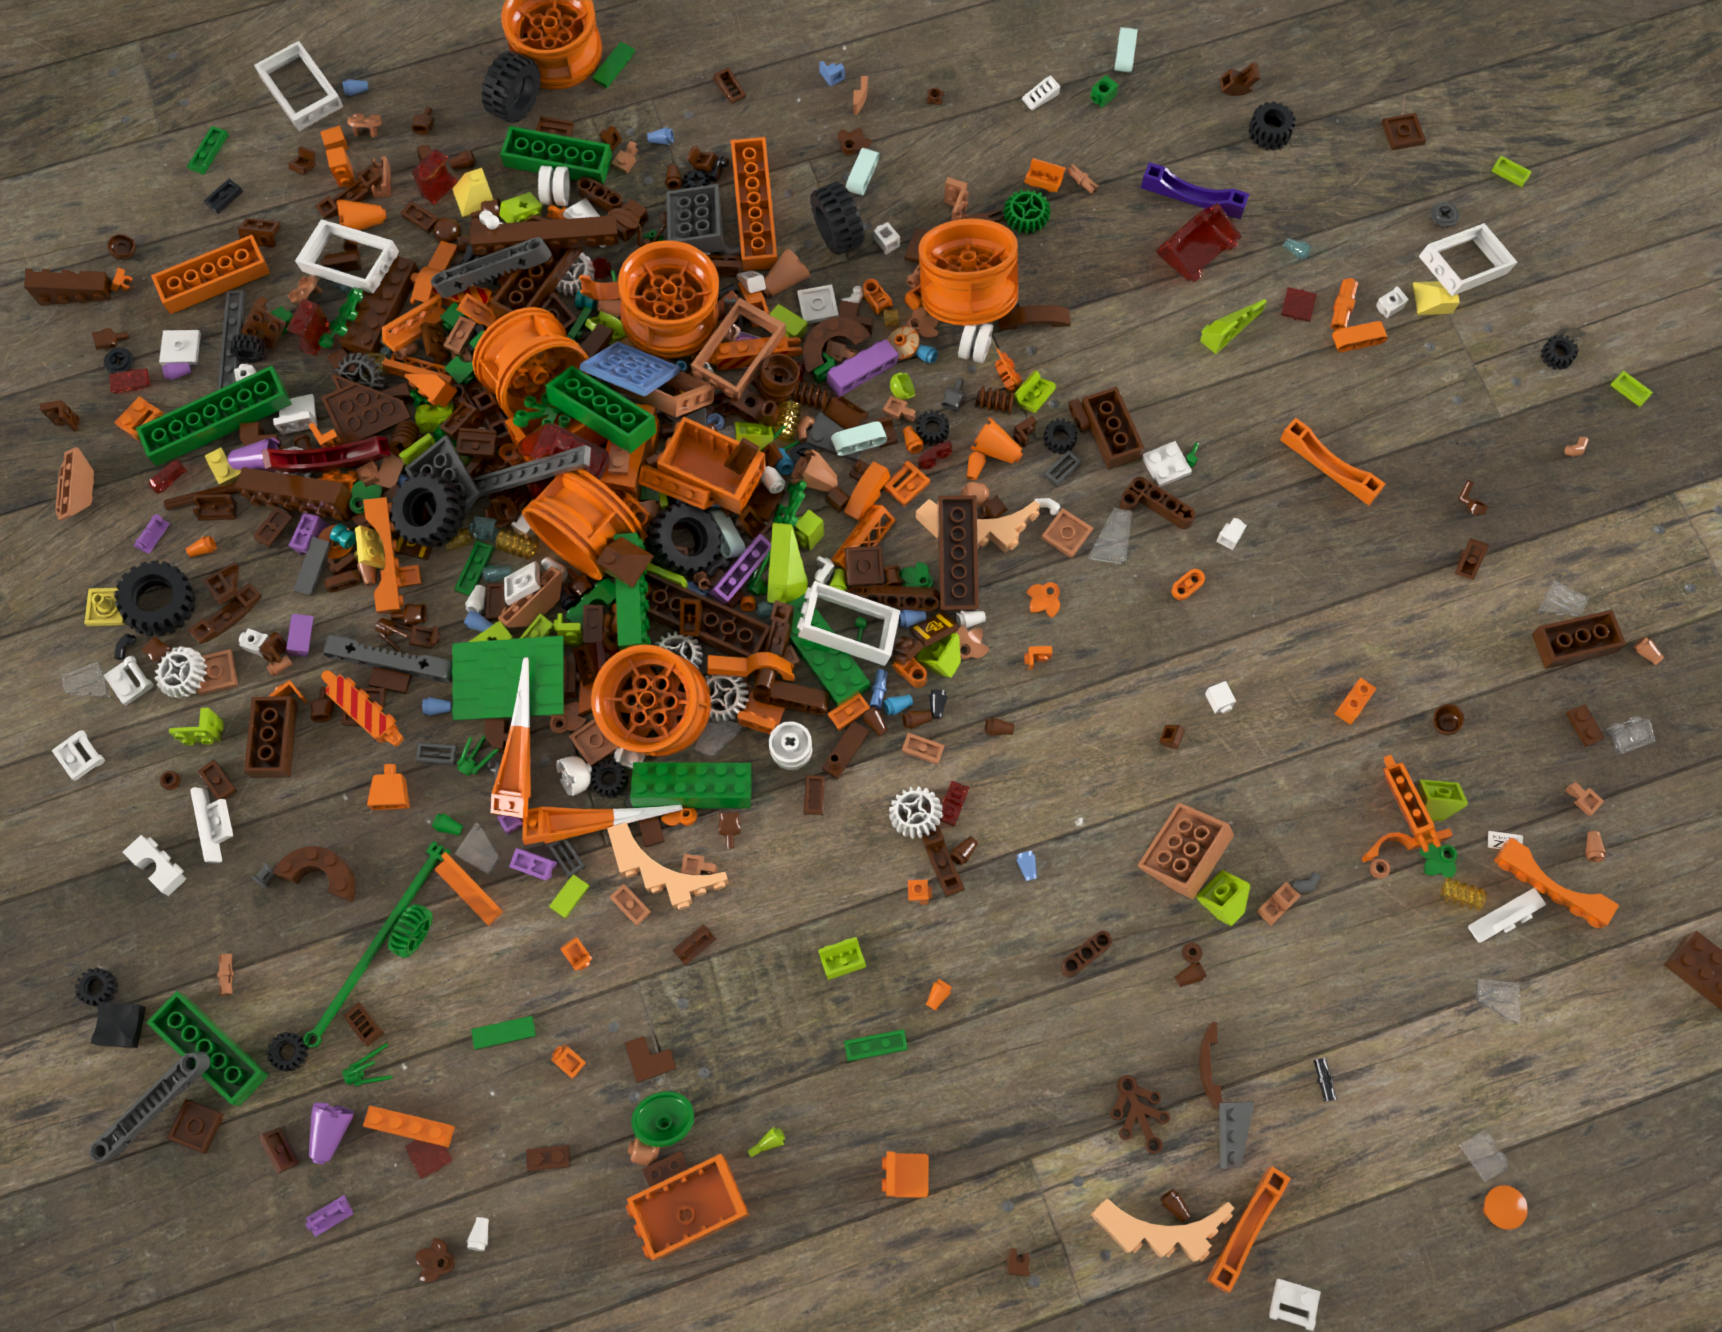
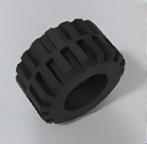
M1272 101V103L1265 102L1264 105H1259L1255 109L1249 125L1250 139H1253L1254 144H1259L1258 147H1265V150H1269V148L1276 150L1277 147L1279 149L1283 148V145L1286 146L1288 141H1290L1296 124L1294 112L1289 110L1287 105L1283 106L1281 102L1277 104L1276 101ZM1267 124H1273L1278 128L1270 127Z

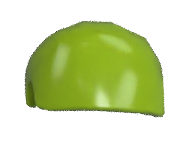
M900 372L892 376L890 389L895 397L906 400L915 396L914 385L907 373L902 374Z

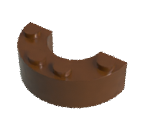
M833 317L820 322L810 331L804 343L803 362L807 373L824 363L821 357L822 348L829 339L844 337L855 346L870 337V333L864 326L850 318Z
M318 846L299 848L286 855L273 871V874L280 879L299 884L301 879L309 873L315 871L325 872L329 880L327 892L336 898L353 903L356 892L354 874L349 865L329 849Z

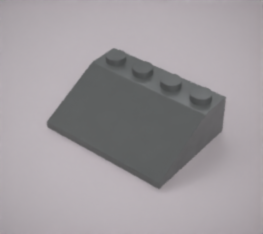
M718 184L667 191L668 241L683 242L705 253L724 251L722 197Z
M447 435L405 467L409 477L425 472L451 480L460 488L465 499L463 501L466 502L464 512L466 515L481 495ZM434 495L424 503L432 518L436 512V499Z

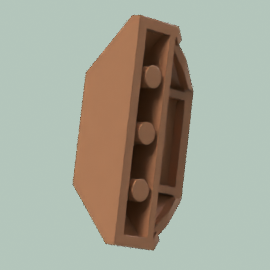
M77 447L64 452V461L58 477L55 511L60 521L90 506L93 500L94 470Z
M553 566L541 572V588L511 605L506 604L498 620L508 628L528 627L540 613L544 616L560 600L562 572Z

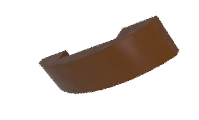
M372 165L357 174L359 179L331 199L330 196H327L315 205L324 219L338 215L337 200L360 202L372 191V185L376 186L381 179Z
M1053 305L1016 307L998 319L999 330L1017 329L1019 325L1052 324L1053 327L1071 325L1069 309Z
M248 583L237 592L235 599L208 620L201 619L188 632L200 644L208 642L239 622L258 603L262 595Z
M775 600L770 619L773 621L764 652L773 653L783 658L792 627L793 605ZM759 669L755 670L754 675H757Z
M935 825L936 830L932 831L930 829L929 836L925 833L922 834V841L942 891L948 897L965 891V888L947 850L940 827Z
M1211 1022L1205 1030L1201 1041L1199 1069L1205 1093L1215 1109H1219V1103H1222L1221 1085H1213L1210 1055V1045L1218 1043L1216 1022Z

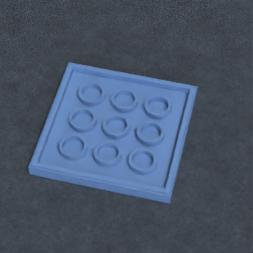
M618 341L580 363L579 368L581 371L644 397L678 375L681 369L680 366Z

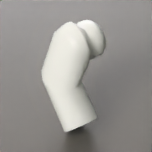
M855 286L851 297L841 300L859 304L864 296L862 287Z
M1050 498L1034 500L1040 504V508H1049L1051 515H1058L1060 512L1059 508L1061 507L1059 503Z

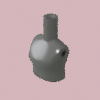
M957 378L954 387L946 388L944 399L941 403L943 407L955 412L959 411V407L966 395L961 391L964 379Z

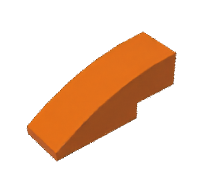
M874 461L871 463L859 480L844 510L846 515L857 521L861 520L881 496L880 489L890 479L888 468Z

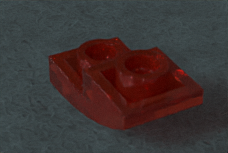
M146 368L109 375L110 391L114 394L130 389L137 391L150 386L148 369Z
M951 440L937 444L924 452L918 458V469H930L936 466L937 458L943 459L952 455Z
M951 781L942 803V811H940L943 815L939 819L941 822L955 827L970 787Z

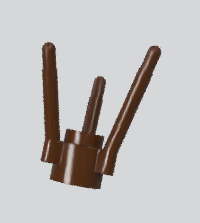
M380 618L375 626V630L380 633L379 637L384 639L397 652L402 653V650L387 636H392L395 632L409 638V634L396 627L411 631V627L393 620Z

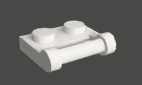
M133 655L126 657L121 664L103 675L125 706L154 686L152 681L147 679L139 668L137 660ZM129 668L141 683L138 688L126 672Z
M83 730L78 731L52 750L74 781L105 762L102 755H98L88 741L87 734ZM78 742L81 743L91 757L88 762H86L76 748L75 744Z
M1276 1279L1269 1318L1274 1320L1279 1318L1305 1326V1329L1313 1331L1321 1291ZM1280 1303L1308 1311L1307 1318L1280 1310Z

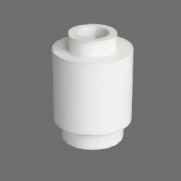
M767 466L760 480L770 493H779L784 489L785 480L775 468Z

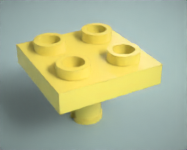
M364 526L356 527L357 551H355L354 557L357 561L359 560V563L384 569L385 551L378 532Z
M89 588L84 623L86 626H117L126 624L115 604L114 594L118 590L117 588Z

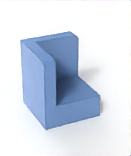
M823 61L819 62L820 74L830 86L845 79V68L841 63L837 66L834 63L826 66Z

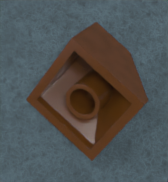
M620 537L605 548L596 563L602 571L633 588L654 556L625 538Z

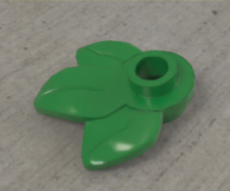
M361 480L356 482L351 489L350 509L357 514L364 513L363 500L380 498L382 487L380 485L366 487ZM358 502H362L361 507H356Z
M918 562L915 568L905 567L900 570V575L905 581L903 586L932 587L934 584V580L929 574V567L923 562Z
M1428 844L1429 851L1424 852L1423 849L1419 851L1427 859L1424 865V873L1426 875L1434 876L1442 873L1447 880L1455 875L1457 851L1453 846L1442 845L1436 848L1434 844ZM1447 852L1449 854V858L1444 857L1443 853Z

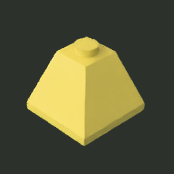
M482 168L465 173L452 188L463 218L471 216L472 212L481 210V202L493 200Z
M1440 281L1413 282L1412 284L1417 315L1453 314L1460 303L1458 294L1451 296Z

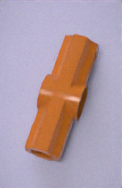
M1353 278L1343 279L1339 295H1337L1333 306L1334 314L1330 325L1334 331L1347 327L1349 316L1354 308L1356 300L1354 297L1358 282Z

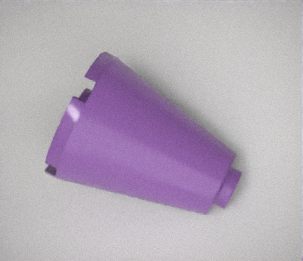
M267 438L233 450L228 455V464L236 470H241L242 467L276 472L275 470L265 469L261 450L267 448L279 450L277 445H280L276 438Z
M318 1102L313 1104L309 1157L312 1158V1162L324 1164L325 1161H330L354 1118L352 1110L339 1105L332 1107L329 1106V1103Z

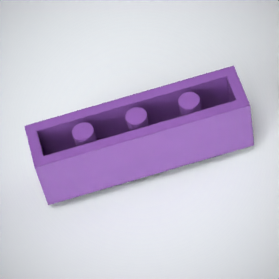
M886 339L876 342L871 348L860 351L858 355L846 359L837 367H832L827 373L826 382L837 396L841 397L895 366L899 354Z
M761 534L755 537L710 590L709 594L720 604L724 605L767 556L768 551L771 550V543Z

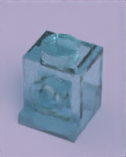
M474 516L473 523L471 522L469 526V533L474 534L479 540L485 541L490 539L492 543L496 544L500 528L494 527L497 519Z

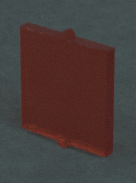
M1288 287L1281 315L1294 318V320L1299 319L1310 322L1317 294L1304 291V289L1298 290Z
M415 1140L405 1146L421 1179L434 1171L438 1172L439 1168L453 1161L446 1147L419 1140Z

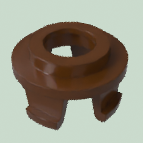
M505 495L491 499V505L484 509L485 517L494 518L497 522L494 525L496 528L511 525L512 522L516 521L518 515L514 501ZM503 503H505L508 506L505 509L506 515H504L501 510V506Z

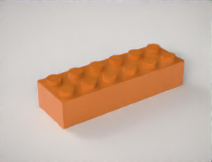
M249 235L153 274L151 277L163 305L171 315L271 274L255 238L253 235Z

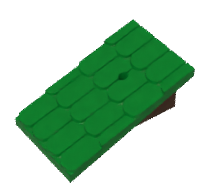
M564 636L452 643L453 721L512 718L524 658L529 660V717L564 715V699H570L568 693V659L564 656Z

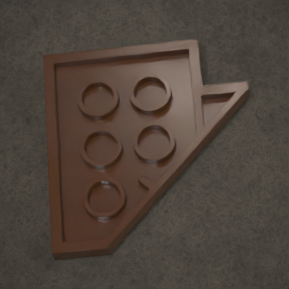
M332 374L331 377L337 390L321 397L342 444L367 439L399 424L401 421L412 418L405 401Z

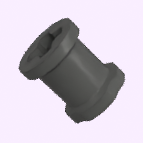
M265 862L263 864L264 867L258 874L251 877L263 888L267 887L266 884L274 876V869Z

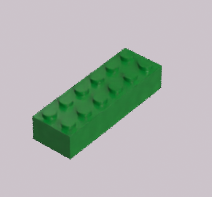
M509 126L500 153L503 166L507 168L539 173L541 166H551L554 171L558 166L567 167L571 180L578 181L582 177H589L602 185L605 183L613 157L610 144Z
M572 365L545 385L549 403L630 454L656 433L654 415Z
M637 533L614 534V541L623 537L646 551V546L643 545V540L639 538ZM647 568L633 588L615 578L618 646L620 650L637 645H651L650 637H647V630L650 629L649 618L646 617V611H649V603L645 597V593H648V583L644 578V575H647Z
M805 594L789 603L794 608L788 641L823 690L830 694V699L837 708L857 694L863 695L869 691L870 681L850 654L798 637L800 629L797 628L800 617L803 618L801 609L803 603L807 602V599L804 598ZM815 607L811 626L834 633Z
M633 762L630 795L633 808L682 805V808L751 809V763Z
M176 991L146 1022L181 1057L187 1053H206L210 1058V1065L201 1076L231 1105L240 1107L269 1076L252 1057L188 996Z

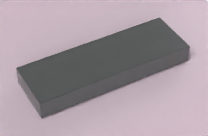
M312 537L293 590L313 596L332 543Z

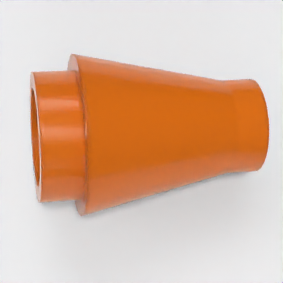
M911 426L905 427L902 432L907 451L911 454L921 452L924 442Z
M972 452L969 455L966 478L974 481L977 480L986 463V456L984 454Z
M203 536L191 546L186 547V552L190 558L210 554L217 549V545L211 536Z
M938 978L937 982H934L926 1005L937 1010L941 1003L952 993L950 992L952 986Z

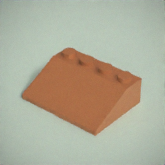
M1178 802L1137 866L1174 891L1194 900L1234 837V834L1228 823Z

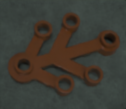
M1124 1075L1117 1081V1090L1120 1094L1115 1107L1110 1111V1116L1113 1120H1120L1123 1117L1122 1109L1128 1097L1131 1108L1123 1128L1119 1130V1137L1122 1140L1131 1138V1130L1137 1118L1146 1138L1145 1149L1150 1154H1157L1162 1150L1163 1143L1159 1137L1153 1135L1145 1114L1157 1119L1160 1124L1168 1123L1170 1115L1166 1111H1159L1140 1103L1136 1094L1147 1098L1153 1105L1161 1101V1095L1157 1091L1152 1092L1138 1086L1134 1077ZM1125 1082L1130 1084L1129 1090L1124 1089L1123 1084ZM1156 1094L1158 1101H1152L1151 1095ZM1118 1110L1120 1117H1115L1113 1111ZM1160 1114H1165L1167 1120L1161 1121ZM1123 1130H1127L1129 1132L1128 1137L1122 1136ZM1150 1142L1156 1143L1157 1148L1155 1150L1150 1148Z

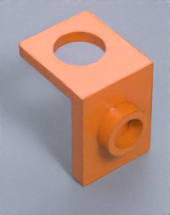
M290 680L276 687L275 691L268 695L269 697L289 696L295 691L305 704L308 703Z

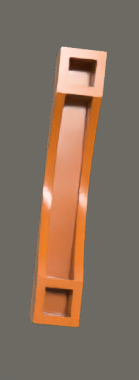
M1297 418L1288 425L1280 438V441L1368 506L1386 485V483L1372 473L1357 469L1336 457L1318 440L1311 428Z
M387 497L363 500L365 518L378 532L385 551L383 577L374 592L376 612L378 614L402 612L401 606H404V598L399 593V588H402L401 576H397V569H400L399 558H395V551H398L397 540H393L392 532H396L390 515L392 514L391 507H393L392 502L389 503Z
M1512 837L1504 842L1493 860L1501 869L1512 872L1518 880L1531 884L1539 893H1545L1550 896L1553 902L1569 908L1572 914L1588 920V924L1595 928L1601 929L1607 926L1619 907L1617 903L1602 894L1578 893L1558 885L1539 868L1532 857L1530 849Z
M1273 1166L1266 1169L1208 1276L1207 1282L1225 1293L1231 1292L1258 1233L1285 1191L1291 1179L1289 1176Z

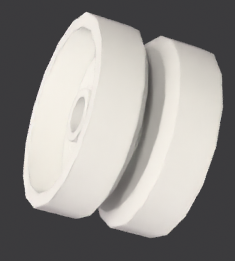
M551 166L540 167L538 193L540 203L543 206L552 205L555 201L557 206L567 207L570 198V176L567 167L558 166L555 171Z
M988 323L982 324L979 333H977L979 325H966L959 346L958 358L967 360L974 350V362L983 364L990 348L993 325Z
M784 722L776 726L771 732L769 749L774 763L786 770H797L808 763L812 755V741L809 731L802 724Z

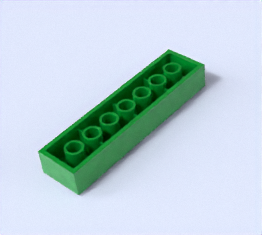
M270 366L138 426L136 430L147 457L158 467L240 429V423H253L292 405L281 377L273 366Z

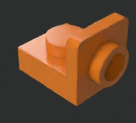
M1052 646L1029 647L1028 652L1024 653L1025 665H1028V670H1033L1034 660L1045 662L1051 659Z
M565 1044L562 1047L556 1048L552 1054L553 1058L551 1061L572 1079L586 1064L582 1058Z

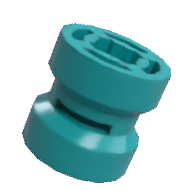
M578 290L575 298V307L582 309L587 306L592 309L591 311H595L597 300L581 294V290Z
M337 524L330 533V539L334 542H339L344 549H349L356 542V533L351 530L348 531L347 527L343 524Z

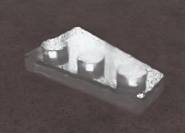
M1113 509L1088 559L1119 564L1126 563L1132 518L1131 510Z

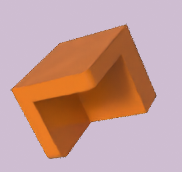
M340 126L320 132L326 150L342 146L345 151L349 150L345 135Z

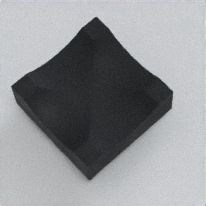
M99 1002L97 1024L92 1035L91 1044L138 1048L146 1007L137 1004Z

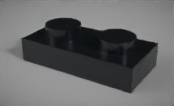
M229 178L208 196L204 202L209 208L219 214L243 190Z

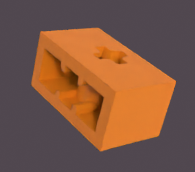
M344 147L326 150L329 168L339 188L349 187L355 182V176Z
M1360 677L1334 714L1351 725L1377 688Z

